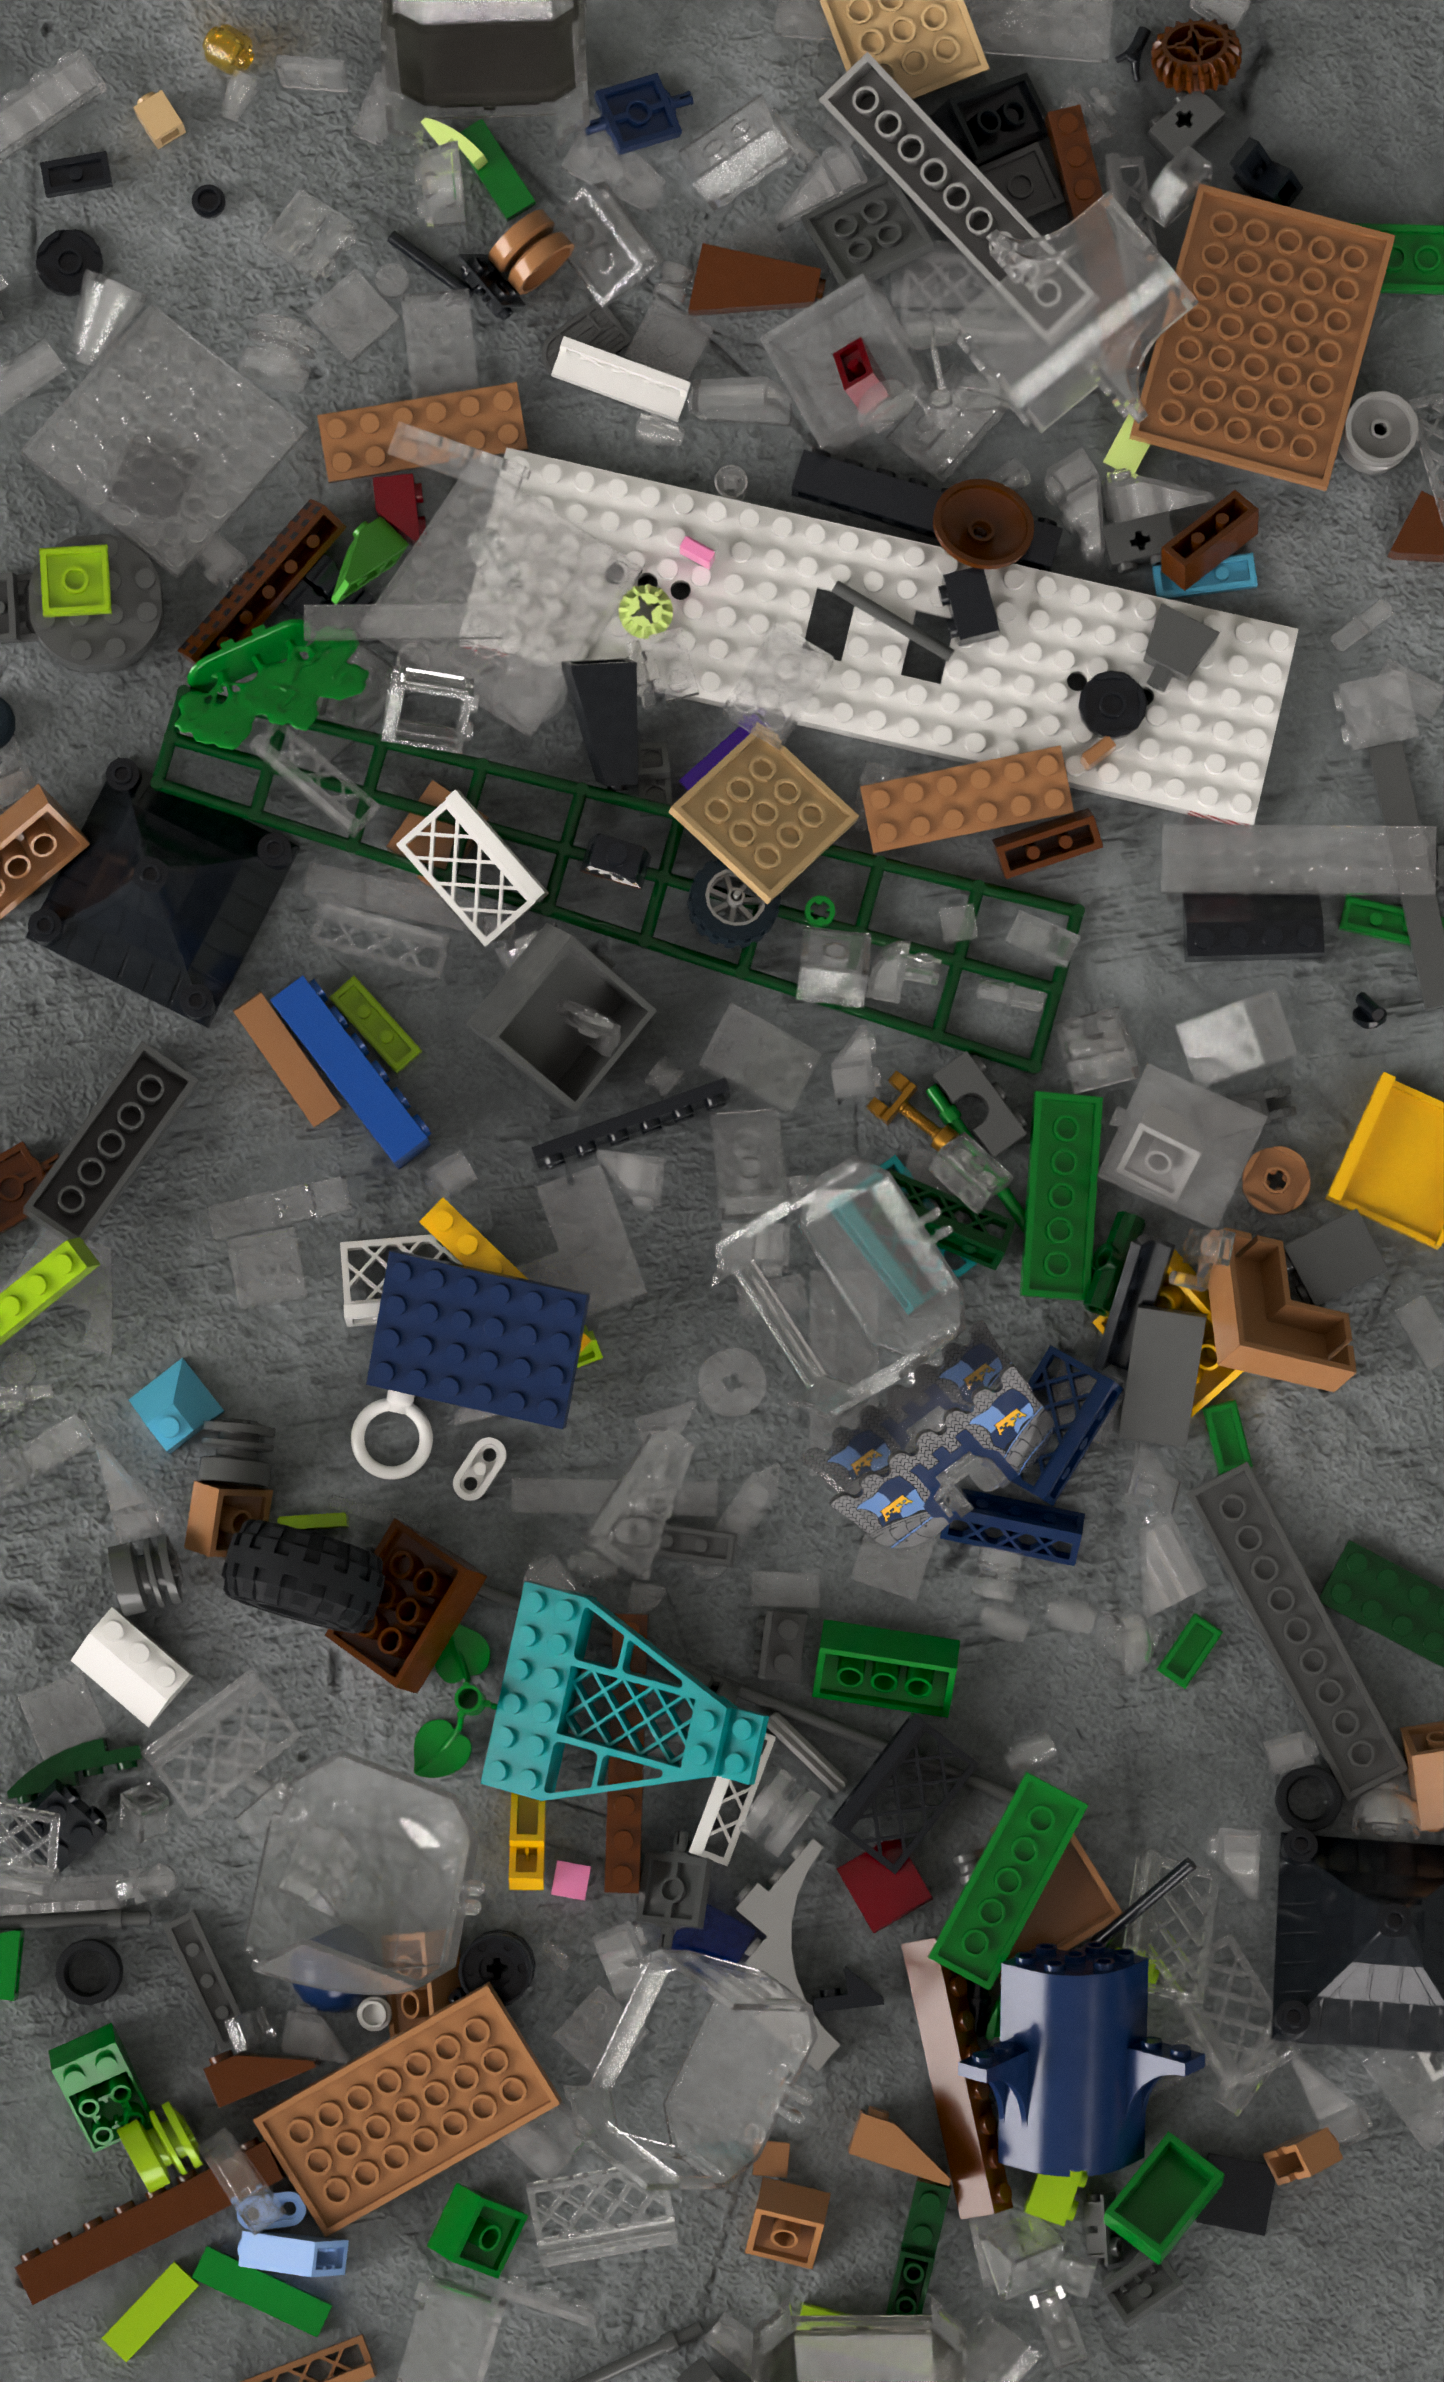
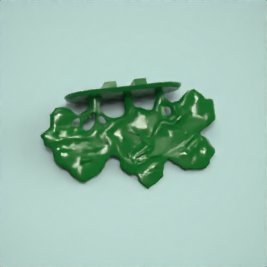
M289 619L267 629L264 625H260L251 630V636L236 643L233 639H229L220 644V650L197 661L190 669L187 676L189 686L208 691L209 693L192 691L182 695L178 703L182 715L175 722L174 726L179 728L180 732H191L196 742L215 744L219 748L230 750L236 749L249 736L255 716L261 714L266 715L272 724L284 725L290 723L296 729L307 731L319 715L316 704L319 697L333 698L340 701L364 691L366 687L365 681L369 675L368 670H364L359 665L347 663V660L359 646L358 639L352 628L341 630L338 627L326 626L319 631L314 642L306 647L312 636V628L307 621L302 619ZM306 652L309 658L303 660L299 653ZM258 672L253 680L246 683H236V681ZM232 686H238L240 691L233 692ZM223 687H227L228 696L226 701L222 704H217L218 692L222 693L224 691ZM211 695V702L206 704L205 698Z

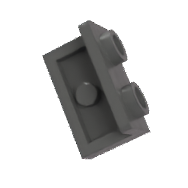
M1141 2251L1125 2267H1118L1110 2271L1105 2276V2281L1100 2284V2287L1128 2328L1185 2289V2286L1166 2258L1158 2265Z

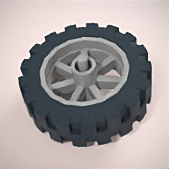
M719 859L714 862L710 860L704 865L702 870L697 872L689 890L687 909H690L689 917L692 924L696 923L698 933L701 936L706 935L709 937V942L715 945L718 943L725 944V948H734V946L740 945V948L750 946L751 942H759L771 930L779 913L781 895L779 894L768 905L756 893H754L756 897H745L744 892L748 886ZM731 880L741 882L743 885L740 888H733ZM724 881L728 894L713 889V887ZM712 896L724 901V903L712 908L709 897ZM743 905H759L755 916ZM725 911L729 915L728 921L717 914ZM739 912L747 921L734 923L735 914Z

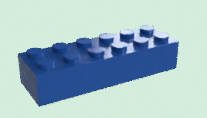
M302 975L270 999V1001L398 1170L431 1146L427 1137L432 1133L418 1114L411 1117L407 1112L411 1106L397 1087L391 1090L386 1083L390 1079L377 1060H374L372 1063L368 1061L366 1056L370 1053L356 1033L351 1036L348 1035L345 1029L349 1025L335 1006L328 1009L325 1002L329 999L315 979L308 982Z

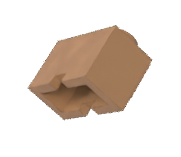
M1328 2126L1294 2136L1263 2153L1264 2159L1278 2186L1296 2179L1300 2180L1311 2177L1343 2159L1339 2150L1338 2140L1330 2132Z

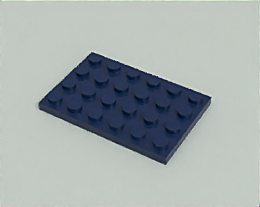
M391 1250L388 1256L366 1385L564 1429L568 1420L590 1293Z

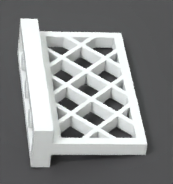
M455 789L445 798L446 800L396 845L480 942L487 947L531 907L544 899L549 892L461 791ZM446 810L456 819L455 834L436 833L437 818ZM431 824V832H422ZM460 825L469 835L460 834ZM417 836H430L429 857L416 856L407 845ZM436 837L454 838L453 858L434 857ZM459 838L473 839L477 843V860L458 858ZM483 851L490 860H482ZM420 860L429 861L428 869ZM434 861L453 862L452 882H439L433 876ZM458 862L477 864L476 884L457 883ZM482 864L497 866L500 870V885L481 884ZM505 877L511 882L513 886H504ZM443 886H451V895ZM456 887L475 888L474 908H465L458 905L455 901ZM480 888L499 889L498 910L479 908ZM504 890H517L526 902L516 911L503 910ZM465 911L474 912L473 921ZM479 912L498 913L497 928L486 937L478 928ZM503 914H512L502 923Z
M432 1234L340 1242L344 1319L347 1327L377 1324L381 1298H374L378 1294L382 1296L384 1279L377 1286L364 1274L376 1261L386 1269L387 1263L380 1256L388 1247H398L402 1252L414 1254L422 1244H431L439 1250V1253L433 1259L440 1260L445 1255L453 1263L463 1264L448 1252L445 1247H442ZM413 1245L410 1250L405 1247ZM379 1248L376 1253H374L372 1250H370V1249ZM364 1250L371 1258L358 1271L349 1263L348 1251ZM350 1271L355 1274L354 1278L351 1281ZM360 1279L374 1290L366 1300L352 1301L351 1289Z

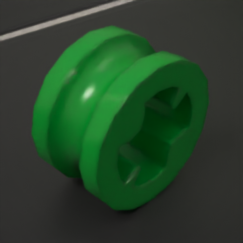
M818 895L812 897L807 902L804 916L809 925L823 928L832 922L835 916V906L831 899ZM815 904L819 907L825 904L828 907L825 912L829 913L828 918L819 917L817 920L811 916L814 913V910H810L811 906Z

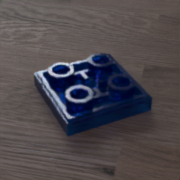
M707 1903L703 1929L682 1928L677 1930L673 1937L672 1950H666L662 1958L723 1992L756 1930Z

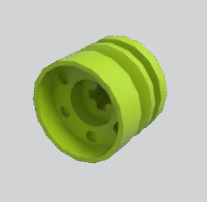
M170 2101L161 2105L168 2118L161 2123L154 2109L149 2112L153 2128L146 2130L141 2122L135 2119L116 2130L150 2194L171 2183L167 2170L169 2165L173 2164L182 2175L188 2173L181 2160L187 2155L195 2169L203 2165L200 2159L198 2142L184 2116L171 2105Z

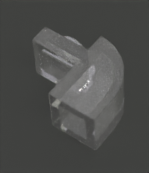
M911 941L890 943L883 947L873 960L865 998L899 1004L904 979L938 985L942 960L935 959L933 955L927 953L909 954Z

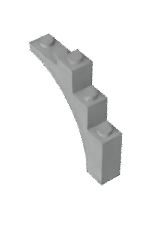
M812 1838L809 1843L803 1839L790 1855L795 1860L787 1869L780 1866L768 1880L772 1885L769 1891L759 1882L754 1887L748 1883L735 1898L740 1903L735 1909L766 1935L763 1941L757 1937L744 1953L749 1958L745 1961V1964L776 1989L772 1995L766 1991L753 2007L758 2012L754 2015V2018L816 2071H819L840 2046V2043L820 2023L807 2003L796 1976L791 1949L792 1919L797 1895L809 1868L824 1848Z

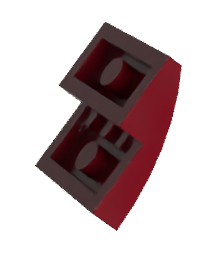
M885 1840L881 1843L882 1855L894 1864L902 1853L900 1840ZM867 1852L837 1868L839 1875L873 1934L933 1900L910 1857H908L896 1875Z

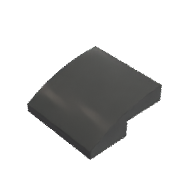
M13 572L0 573V643L39 641L30 620L28 587L33 573L19 575Z

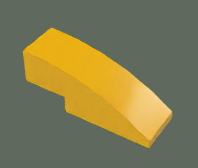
M512 1792L509 1835V1890H544L546 1801L536 1800Z

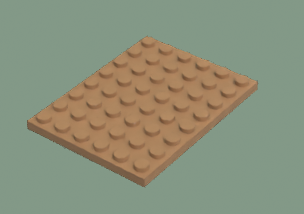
M1199 183L1129 439L1327 491L1396 235Z

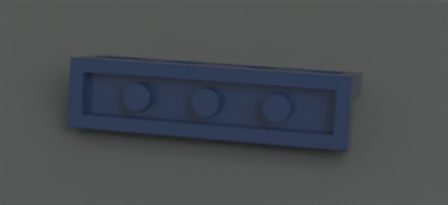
M950 1486L946 1509H955L959 1514L955 1520L966 1522L970 1528L965 1531L950 1529V1524H948L941 1531L940 1539L1075 1566L1083 1533L1085 1513ZM994 1527L1000 1529L1004 1535L993 1538L989 1537L984 1530ZM1028 1534L1034 1536L1038 1542L1027 1545L1021 1543L1017 1537ZM1057 1541L1071 1543V1552L1057 1551L1051 1544Z

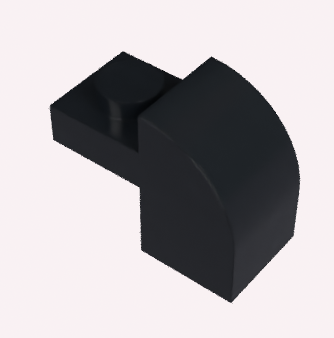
M1249 137L1229 163L1236 173L1233 176L1235 182L1254 198L1289 207L1303 189L1293 171L1272 161L1260 142Z

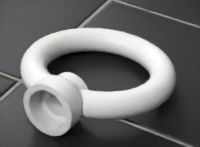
M388 1390L386 1398L379 1399L366 1406L355 1419L351 1431V1447L356 1460L368 1473L382 1479H402L414 1474L427 1461L433 1445V1432L427 1416L418 1406L413 1404L414 1395ZM390 1411L405 1414L417 1426L419 1432L417 1451L410 1460L401 1465L386 1466L380 1464L370 1456L366 1449L364 1441L366 1428L374 1417L383 1412Z

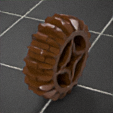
M1204 17L1199 21H1192L1189 18L1186 23L1176 21L1175 27H1165L1164 33L1157 34L1156 41L1152 43L1151 65L1158 82H1164L1165 88L1174 87L1176 93L1186 90L1191 95L1194 91H1200L1202 94L1207 89L1217 91L1218 85L1226 86L1229 79L1236 78V73L1242 63V48L1235 30H1229L1228 25L1225 23L1218 25L1216 19L1210 22L1205 21Z

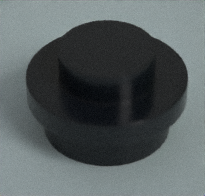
M203 185L192 196L193 209L203 218L211 219L219 216L226 205L224 193L214 185Z

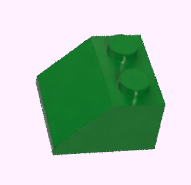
M456 2183L427 2247L451 2262L499 2279L528 2215L478 2190Z

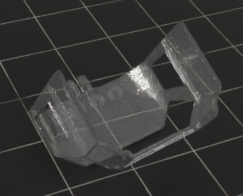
M852 1155L814 1178L716 1243L715 1257H718L717 1271L713 1273L712 1286L734 1272L807 1387L804 1392L787 1405L798 1409L806 1407L817 1411V1416L827 1420L832 1419L902 1379L966 1330L964 1288L935 1244L951 1234L953 1229L950 1225L943 1226L930 1236L924 1224L930 1223L939 1217L942 1213L937 1206L921 1217H918L891 1173L856 1155ZM801 1207L800 1232L872 1345L904 1356L855 1385L826 1374L754 1261L757 1233Z
M660 1949L649 1953L647 1956L624 1961L622 1963L628 1968H644L597 2069L589 2085H563L565 2098L571 2102L574 2117L570 2119L572 2134L644 2190L725 2189L760 2158L780 2115L793 2124L798 2125L803 2123L805 2116L799 2110L787 2105L786 2102L789 2096L798 2103L808 2106L814 2100V2097L808 2091L795 2085L818 2038L813 2006L764 1970L750 1968L689 1950ZM677 1969L711 1994L713 1999L663 2102L670 2140L669 2145L620 2131L618 2129L612 2089L668 1972ZM653 2155L682 2160L703 2176H678L677 2173Z

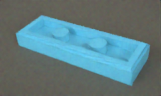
M1253 552L1230 555L1186 591L1161 572V565L1152 566L1156 596L1170 600L1251 589L1258 586Z

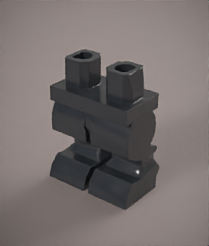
M325 553L304 576L305 581L301 579L281 602L283 608L293 615L299 612L302 615V620L307 621L312 630L317 634L326 626L338 627L341 630L352 628L353 630L360 620L374 631L385 619V615L375 604L374 597L365 591L363 587L336 605L331 601L340 570L336 567V563ZM320 587L329 600L327 601L323 596L317 595L313 588L317 590ZM353 630L359 642V646L353 653L354 655L358 651V649L363 645L365 640L357 632Z

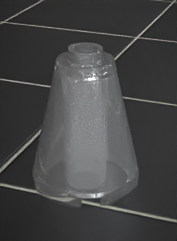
M86 268L83 275L70 349L76 353L74 359L90 367H93L95 362L102 364L144 306L148 295L138 290H132L128 285Z

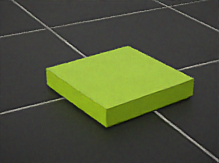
M107 544L39 548L43 617L112 614Z

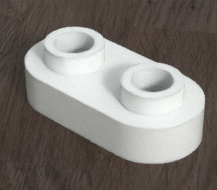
M487 1437L479 1440L474 1445L453 1479V1488L460 1498L466 1501H475L486 1493L507 1459L506 1449L499 1440ZM487 1449H493L496 1452V1458L491 1462L485 1461L483 1458V1454ZM475 1478L477 1480V1487L474 1490H467L464 1486L466 1479Z

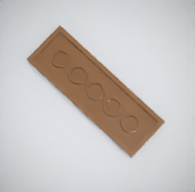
M517 382L317 415L329 483L505 454L506 447L520 451L528 450Z
M1061 745L860 786L873 853L1074 813Z

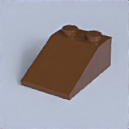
M230 2049L209 2058L211 2065L203 2070L217 2105L220 2108L321 2065L319 2057L249 2052H241L234 2055Z

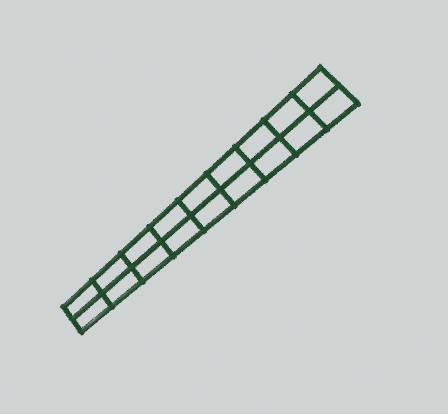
M181 685L177 689L175 702L150 781L151 787L155 791H161L420 876L423 875L407 857L361 842L372 802L427 817L437 808V806L376 789L388 750L474 770L466 798L476 810L487 774L572 794L573 798L560 841L487 821L504 840L556 854L546 888L549 894L543 901L537 902L528 911L800 998L837 1012H843L908 1033L933 1043L945 1045L963 1052L967 1051L969 1054H976L979 1057L1028 1072L1031 1075L1038 1074L1042 1068L1085 913V908L1081 904H1073L982 880H975L885 858L882 855L877 856L831 845L821 856L871 868L855 925L833 919L828 926L817 928L851 938L834 996L751 969L758 944L755 941L751 942L750 946L742 948L738 964L653 937L667 887L689 892L694 879L672 873L684 826L669 813L672 805L316 718L308 730L375 746L364 784L359 785L278 762L288 725L292 726L290 723L284 725L274 724L265 758L236 749L219 748L215 744L196 742L194 737L180 734L179 728L175 727L174 724L182 715L178 705L181 696L192 691L209 692L188 687L187 685ZM217 694L216 703H224L227 696ZM211 695L205 698L206 704L211 702ZM263 714L255 716L257 718L268 720L267 716ZM175 747L261 770L251 806L166 779ZM274 774L359 798L348 838L263 811ZM586 798L672 819L659 868L649 867L645 880L654 882L641 932L556 906L569 858L583 862L586 852L585 848L573 845ZM446 810L437 818V821L455 826L456 819ZM460 825V834L469 835ZM459 838V859H463L468 839ZM453 841V845H452V848H451V852H450L449 858H453L454 841ZM422 862L428 869L429 864ZM447 862L446 869L434 866L433 876L439 882H452L453 862ZM458 862L457 883L476 884V879L458 874L461 863ZM884 871L970 892L953 953L868 929ZM481 881V884L492 885ZM457 887L475 893V888ZM713 887V889L728 894L726 888ZM480 888V895L498 901L499 889ZM504 890L503 903L520 908L526 902L521 894ZM983 895L1069 916L1051 981L966 957ZM712 896L709 897V898H711V899H715V900L721 901V900L716 899V898H714V897H712ZM782 904L779 905L778 918L813 927L806 921L803 910ZM759 905L743 906L747 909L753 910L752 915L755 916V914L758 911ZM814 913L811 915L816 920L819 917L828 918ZM864 942L949 966L933 1027L848 1000ZM962 970L1047 994L1030 1059L945 1032Z

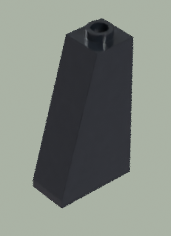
M628 658L562 661V671L596 782L607 786V789L612 791L627 790V785L638 784L637 662Z

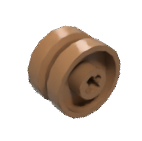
M543 209L533 211L514 224L495 243L488 255V259L500 273L510 271L508 281L520 295L527 294L549 279L567 261L575 247L562 231L552 233L555 223Z

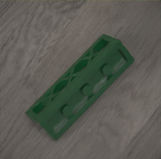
M893 1170L888 1171L880 1195L869 1217L871 1220L995 1271L1006 1253L1016 1223L1014 1220ZM892 1183L905 1188L909 1196L900 1198L890 1194L889 1190ZM926 1198L935 1200L941 1209L937 1211L926 1209L921 1200ZM962 1211L968 1214L972 1223L965 1225L958 1222L953 1213ZM993 1224L1005 1229L1002 1239L989 1235L985 1226Z

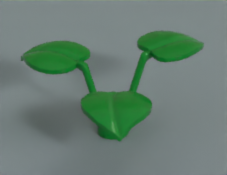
M461 1624L456 1628L435 1664L437 1673L445 1682L455 1684L465 1679V1682L462 1684L463 1686L456 1691L454 1697L455 1704L459 1709L457 1713V1726L454 1729L448 1721L437 1719L427 1722L420 1728L414 1742V1773L420 1777L440 1778L451 1775L464 1767L472 1751L470 1740L460 1734L463 1729L465 1716L478 1715L485 1707L497 1710L498 1704L486 1700L484 1693L471 1685L472 1680L470 1677L478 1676L487 1669L491 1659L490 1647L483 1636Z

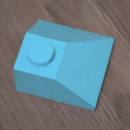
M181 1358L129 1399V1402L166 1452L170 1454L203 1429L204 1421H214L225 1412L184 1358Z

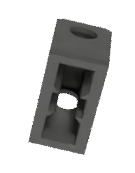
M1162 603L1143 659L1145 663L1154 667L1147 680V684L1159 691L1165 692L1172 677L1186 682L1214 646L1220 632Z

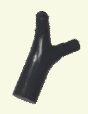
M1143 26L1138 28L1129 48L1115 57L1117 63L1126 59L1128 62H1131L1134 82L1140 81V59L1151 34V31Z

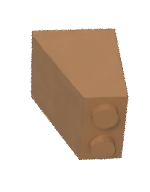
M1444 1721L1400 1728L1405 1763L1408 1767L1407 1774L1416 1821L1421 1831L1444 1830Z

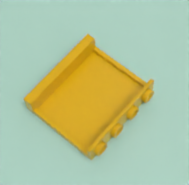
M1383 1072L1378 1079L1325 1199L1350 1211L1357 1208L1361 1216L1438 1250L1442 1243H1444V1102L1395 1080V1076Z

